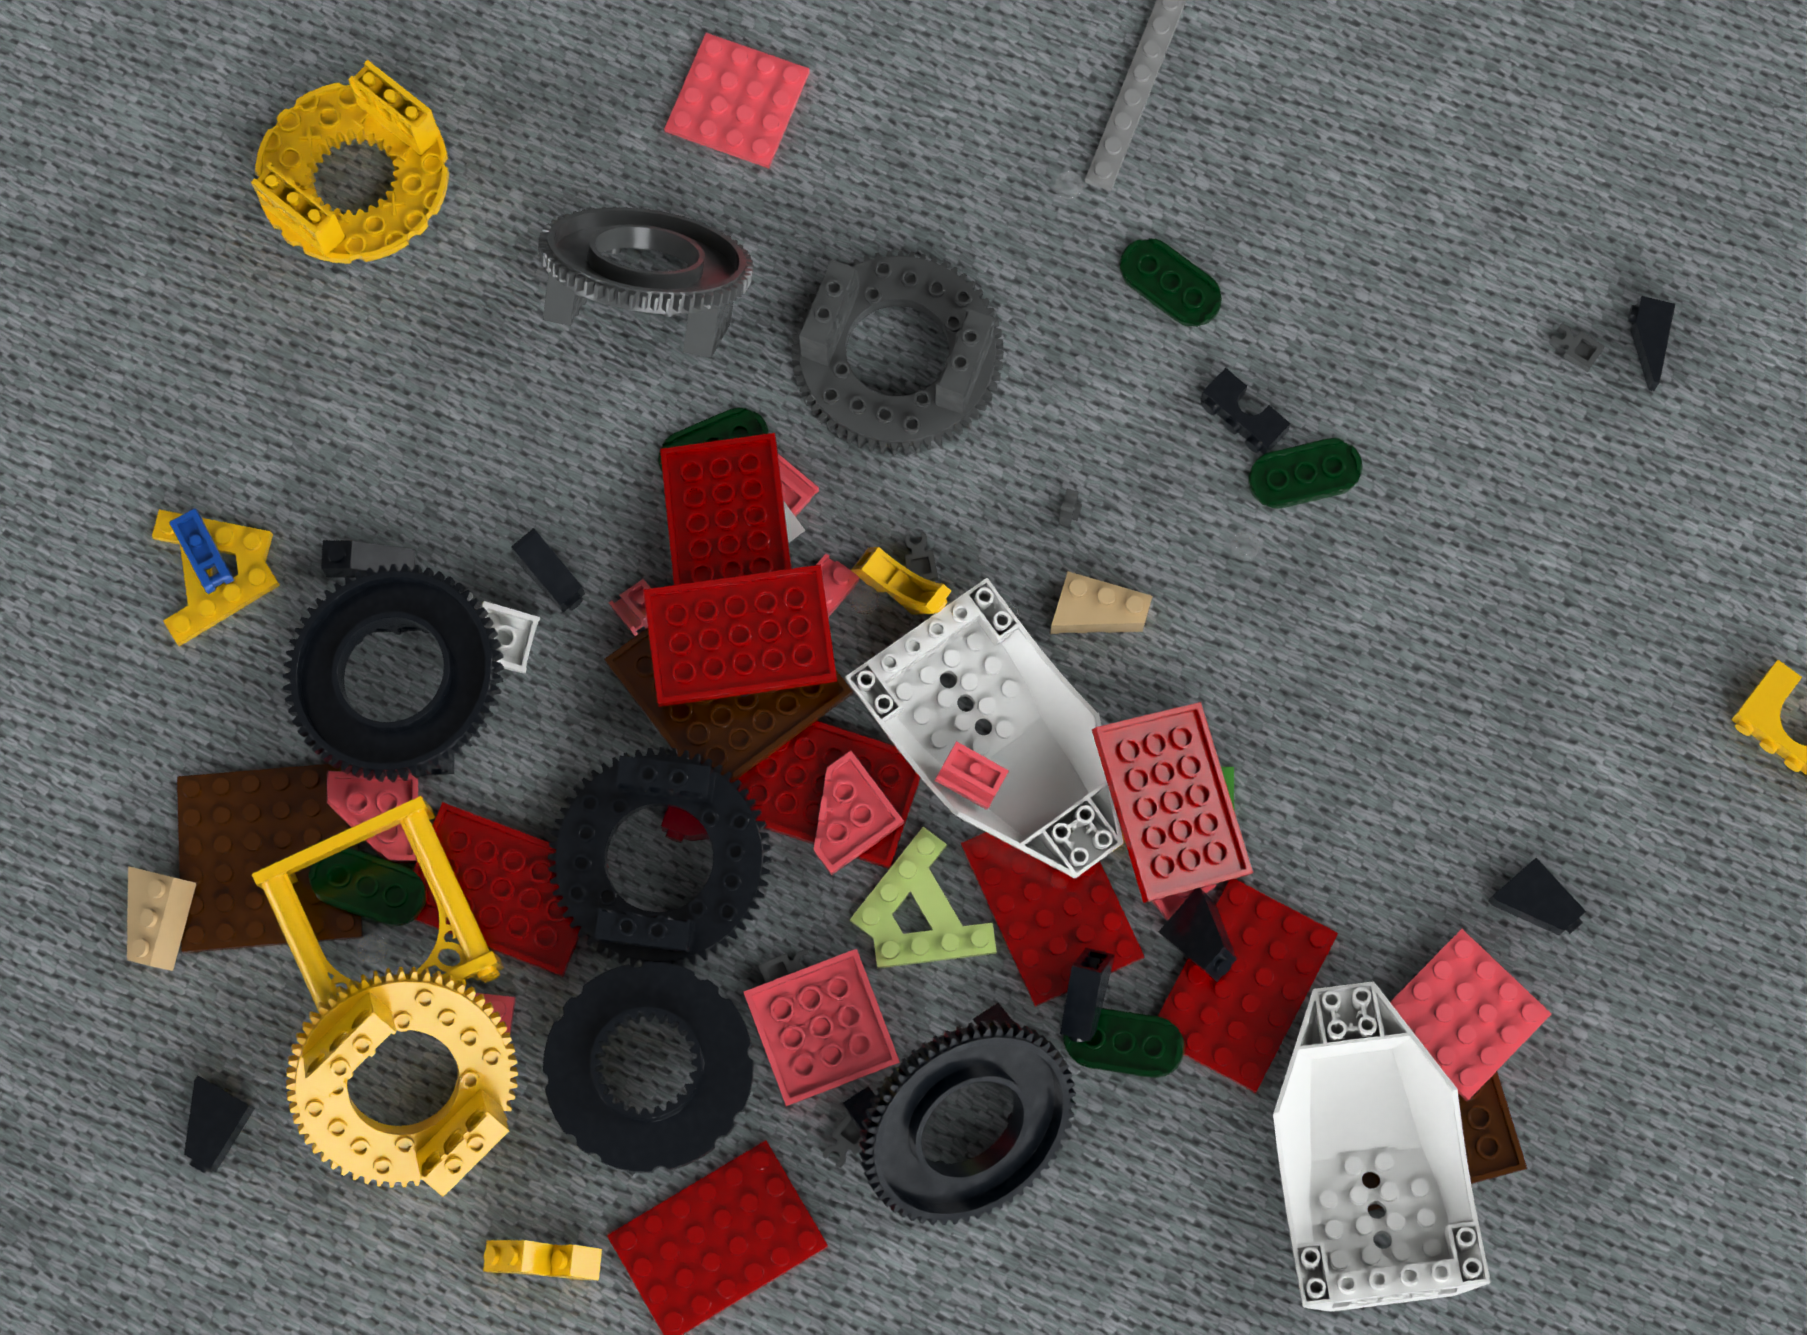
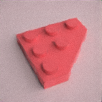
M852 751L846 753L826 769L813 849L816 856L832 876L904 824L902 817Z
M328 771L327 804L351 828L418 797V778L416 779L412 773L408 775L407 781H404L397 775L395 782H391L387 775L383 782H379L375 775L369 781L364 778V774L357 778L352 772L346 774L342 771ZM401 824L364 840L384 860L393 863H417V858Z

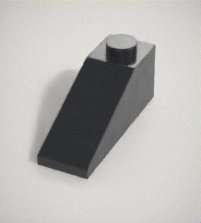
M1641 296L1637 305L1631 306L1628 322H1632L1631 334L1648 390L1655 391L1661 379L1675 304Z
M323 540L321 569L327 578H345L347 576L349 578H356V572L358 571L363 576H366L367 569L370 567L375 573H378L379 565H383L387 571L390 570L391 564H395L399 571L403 564H407L411 571L415 567V549L353 540Z

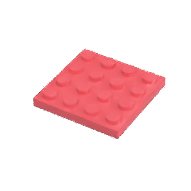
M706 33L664 130L666 133L770 168L809 76L810 69Z
M1463 929L1390 1002L1466 1101L1491 1078L1551 1015L1534 996Z
M857 949L743 992L786 1106L900 1063Z

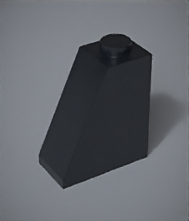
M534 528L511 546L518 564L562 612H565L568 608L569 610H574L582 603V596L585 595L582 585Z
M1537 858L1530 862L1488 900L1492 906L1556 935H1561L1565 930L1571 934L1583 923L1580 917L1586 912Z
M1201 888L1195 889L1158 931L1168 942L1216 982L1230 970L1232 964L1237 960L1215 902Z
M1085 948L1072 965L1060 1034L1068 1036L1072 1041H1090L1097 1030L1114 962V954Z
M198 1075L194 1080L184 1155L192 1159L189 1165L205 1174L208 1169L217 1172L255 1108Z

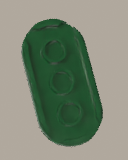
M1139 239L1129 244L1123 251L1120 271L1125 283L1173 320L1184 326L1198 327L1211 322L1217 316L1222 300L1217 282L1169 245L1158 239Z
M738 407L724 411L670 435L662 444V448L769 434L765 420L760 414L747 410V408ZM659 452L658 462L662 472L661 452Z
M1337 438L1323 439L1272 451L1260 456L1250 470L1248 485L1254 498L1261 504L1276 509L1286 508L1341 495L1350 491L1359 481L1363 469L1362 459L1357 449L1343 440Z
M347 848L312 864L309 870L311 888L323 903L388 926H402L412 922L420 915L425 906L426 889L421 878L413 870L352 848Z
M1102 1008L1097 1030L1090 1041L1076 1042L1071 1040L1070 1043L1068 1036L1063 1035L1067 1052L1078 1064L1091 1069L1147 1078H1161L1171 1074L1180 1065L1185 1051L1181 1032L1169 1020L1158 1016Z

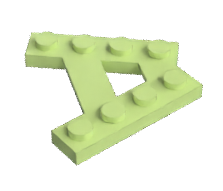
M925 827L921 828L850 918L854 925L874 939L877 969L997 953L993 923L962 926L929 868L946 848L947 844ZM909 893L913 896L932 930L902 933L893 914Z

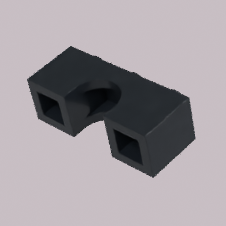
M1225 368L1203 390L1201 396L1202 406L1210 415L1215 416L1217 414L1224 420V426L1232 434L1239 433L1246 439L1245 444L1251 451L1255 453L1260 451L1264 455L1287 434L1291 423L1270 405L1257 415L1244 413L1240 409L1238 402L1245 395L1247 385Z

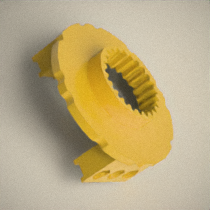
M369 60L363 63L364 67L354 77L351 76L348 79L350 85H342L339 82L312 90L296 99L294 107L284 109L276 117L277 124L266 131L258 150L255 164V172L258 178H254L251 181L267 219L274 229L282 231L283 239L292 246L303 247L305 254L333 263L351 264L356 259L370 262L405 248L409 245L411 237L421 235L427 229L429 218L437 215L448 187L449 171L445 167L448 154L431 109ZM354 139H356L358 144H362L364 140H367L369 146H373L376 143L380 151L384 149L386 155L392 160L395 169L393 172L395 181L391 182L393 191H386L387 200L379 199V206L377 208L369 205L368 212L366 213L362 209H358L356 215H353L350 210H347L343 215L339 208L332 211L331 206L328 203L324 205L322 198L318 197L316 193L317 191L314 186L316 178L313 174L319 170L316 163L324 162L322 155H330L331 147L340 149L341 142H345L348 146L351 145Z

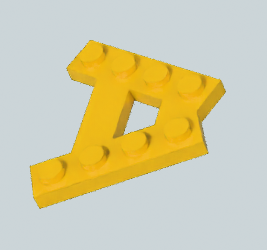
M159 509L151 537L155 540L180 544L169 522L183 514ZM202 518L219 552L236 556L238 575L234 576L235 581L227 585L223 583L216 588V591L207 594L180 544L188 606L163 620L178 646L183 645L280 586L266 563L273 537L271 531ZM212 568L206 570L209 577L213 576Z

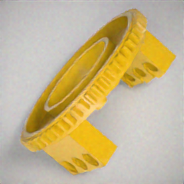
M399 967L395 975L392 974L390 968H386L385 976L382 977L376 970L373 971V979L371 980L363 974L361 975L360 984L357 985L351 979L349 980L350 989L346 990L339 986V996L336 997L329 993L327 995L329 1004L319 1002L318 1010L320 1013L311 1011L309 1017L312 1023L303 1021L302 1029L305 1033L297 1032L296 1041L300 1044H292V1053L295 1055L288 1056V1063L292 1067L286 1068L287 1077H290V1079L286 1080V1088L290 1089L287 1092L288 1101H293L289 1104L290 1113H295L293 1115L294 1124H299L298 1132L300 1135L306 1134L304 1136L306 1145L313 1143L312 1152L314 1154L321 1152L322 1162L331 1159L330 1165L333 1170L341 1166L342 1175H346L350 1171L352 1172L353 1180L363 1176L365 1184L374 1179L377 1182V1186H381L384 1181H387L391 1188L394 1187L396 1182H401L402 1187H406L408 1181H413L415 1186H419L422 1179L444 1197L509 1132L508 1119L504 1111L512 1110L511 1102L508 1100L515 1099V1093L511 1089L517 1088L518 1085L516 1079L513 1078L518 1076V1071L514 1067L517 1064L516 1055H511L515 1052L513 1043H509L512 1041L509 1032H505L507 1030L505 1022H499L501 1020L499 1012L492 1013L494 1010L492 1003L484 1004L485 998L482 993L474 997L476 992L472 986L464 991L465 984L463 980L454 985L452 975L442 980L441 971H437L431 977L428 968H425L422 974L418 975L416 967H412L409 974H405L403 967ZM413 1030L435 1037L453 1054L458 1070L454 1091L447 1103L436 1114L419 1123L393 1126L374 1121L356 1107L347 1090V1079L353 1076V1071L369 1055L372 1057L376 1053L375 1049L391 1033L395 1034L396 1031L405 1032Z

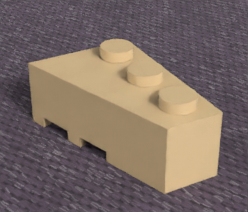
M1068 571L1051 624L1050 634L1143 632L1153 596Z
M128 866V961L173 971L197 883Z

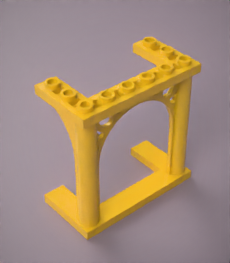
M422 796L252 874L256 885L264 890L317 1010L319 1002L329 1004L327 998L329 993L336 997L338 996L337 984L345 983L347 985L346 990L350 989L349 980L351 979L338 972L325 957L292 885L298 881L295 872L401 824L433 893L439 911V932L436 944L428 959L416 970L417 974L421 975L425 968L429 969L432 966H437L440 970L446 972L441 974L442 980L452 975L454 985L463 980L465 986H467L466 980L470 978L488 983L501 976L499 971L504 969V965L498 955L493 951L490 952L430 822L431 819L436 818L434 812ZM446 918L449 919L450 924H446ZM452 931V939L457 938L459 944L446 942L445 935ZM444 949L454 950L459 954L460 962L455 966L444 965L439 960V953ZM329 973H331L334 976L332 980L329 976Z

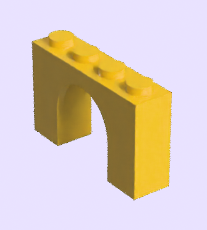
M1777 660L1731 720L1736 723L1735 728L1740 733L1746 736L1752 735L1761 741L1759 745L1770 754H1775L1776 752L1784 758V764L1789 769L1795 772L1802 771L1807 775V746L1795 742L1787 735L1780 718L1784 701L1801 680L1802 676Z

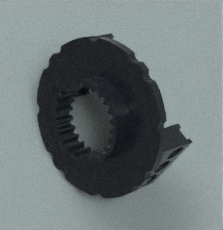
M644 962L643 965L637 968L629 964L610 969L584 984L581 994L577 997H571L563 1006V1016L559 1021L553 1023L544 1050L543 1073L548 1077L545 1093L551 1111L565 1134L574 1136L577 1140V1146L586 1154H596L601 1158L603 1164L624 1170L631 1176L635 1173H653L659 1167H664L668 1171L675 1170L701 1159L714 1150L716 1141L721 1137H727L734 1129L736 1115L744 1112L753 1083L754 1061L748 1055V1051L752 1046L746 1025L730 999L722 998L719 995V988L710 980H699L695 976L694 971L663 962ZM643 1016H645L648 1022H651L654 1016H656L660 1024H663L668 1019V1024L672 1029L678 1026L679 1034L681 1036L686 1035L685 1040L688 1046H692L689 1049L692 1057H696L691 1061V1065L696 1071L689 1074L693 1083L684 1085L687 1093L685 1095L678 1093L676 1095L678 1101L676 1104L670 1101L666 1102V1110L655 1106L654 1113L650 1114L647 1108H643L641 1113L638 1114L634 1106H631L626 1111L627 1106L622 1101L616 1104V1097L613 1094H608L609 1088L606 1084H602L605 1081L604 1075L598 1072L604 1068L602 1062L598 1060L606 1055L602 1046H610L611 1044L608 1036H617L618 1026L625 1029L628 1028V1021L631 1019L636 1024H639Z

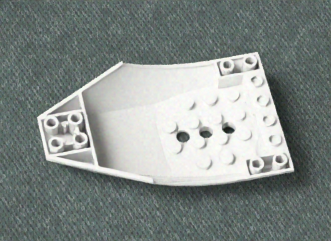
M988 578L978 583L944 607L940 612L928 618L845 676L846 681L899 752L955 816L1073 878L1080 876L1123 844L1120 823L1092 734L1093 728L1101 726L1099 712L1097 713L1045 655ZM945 673L953 675L956 680L955 686L952 688L944 687L940 683V676ZM961 697L970 698L973 702V709L968 712L960 710L957 705L958 699ZM979 719L988 720L992 726L991 732L988 735L978 734L975 730L976 721ZM956 741L1009 770L987 810L934 781Z
M1374 981L1313 989L1273 1113L1285 1209L1303 1308L1333 1312L1456 1296L1490 1284L1491 1281L1466 1157L1458 1089ZM1367 1172L1377 1174L1380 1178L1379 1186L1374 1189L1365 1187L1362 1182V1176ZM1372 1204H1378L1383 1207L1385 1215L1379 1219L1373 1218L1368 1213V1207ZM1378 1234L1386 1235L1390 1239L1391 1245L1385 1249L1378 1248L1374 1244V1236Z

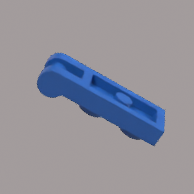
M196 508L169 522L207 594L216 591V587L223 583L227 585L235 581ZM216 566L219 572L209 577L206 570Z

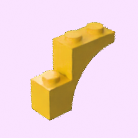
M880 547L868 548L851 569L871 589L876 592H887L912 615L940 612L947 604L948 600L946 598L951 593V590L943 583H936L915 574L890 557Z
M487 1240L484 1251L483 1271L575 1280H599L602 1249L579 1245H553L527 1240Z

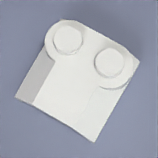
M483 601L480 608L484 607L489 613L485 618L490 617L494 622L491 628H495L499 634L494 639H498L502 644L496 650L500 651L504 658L497 662L501 663L504 669L525 674L529 652L540 617Z

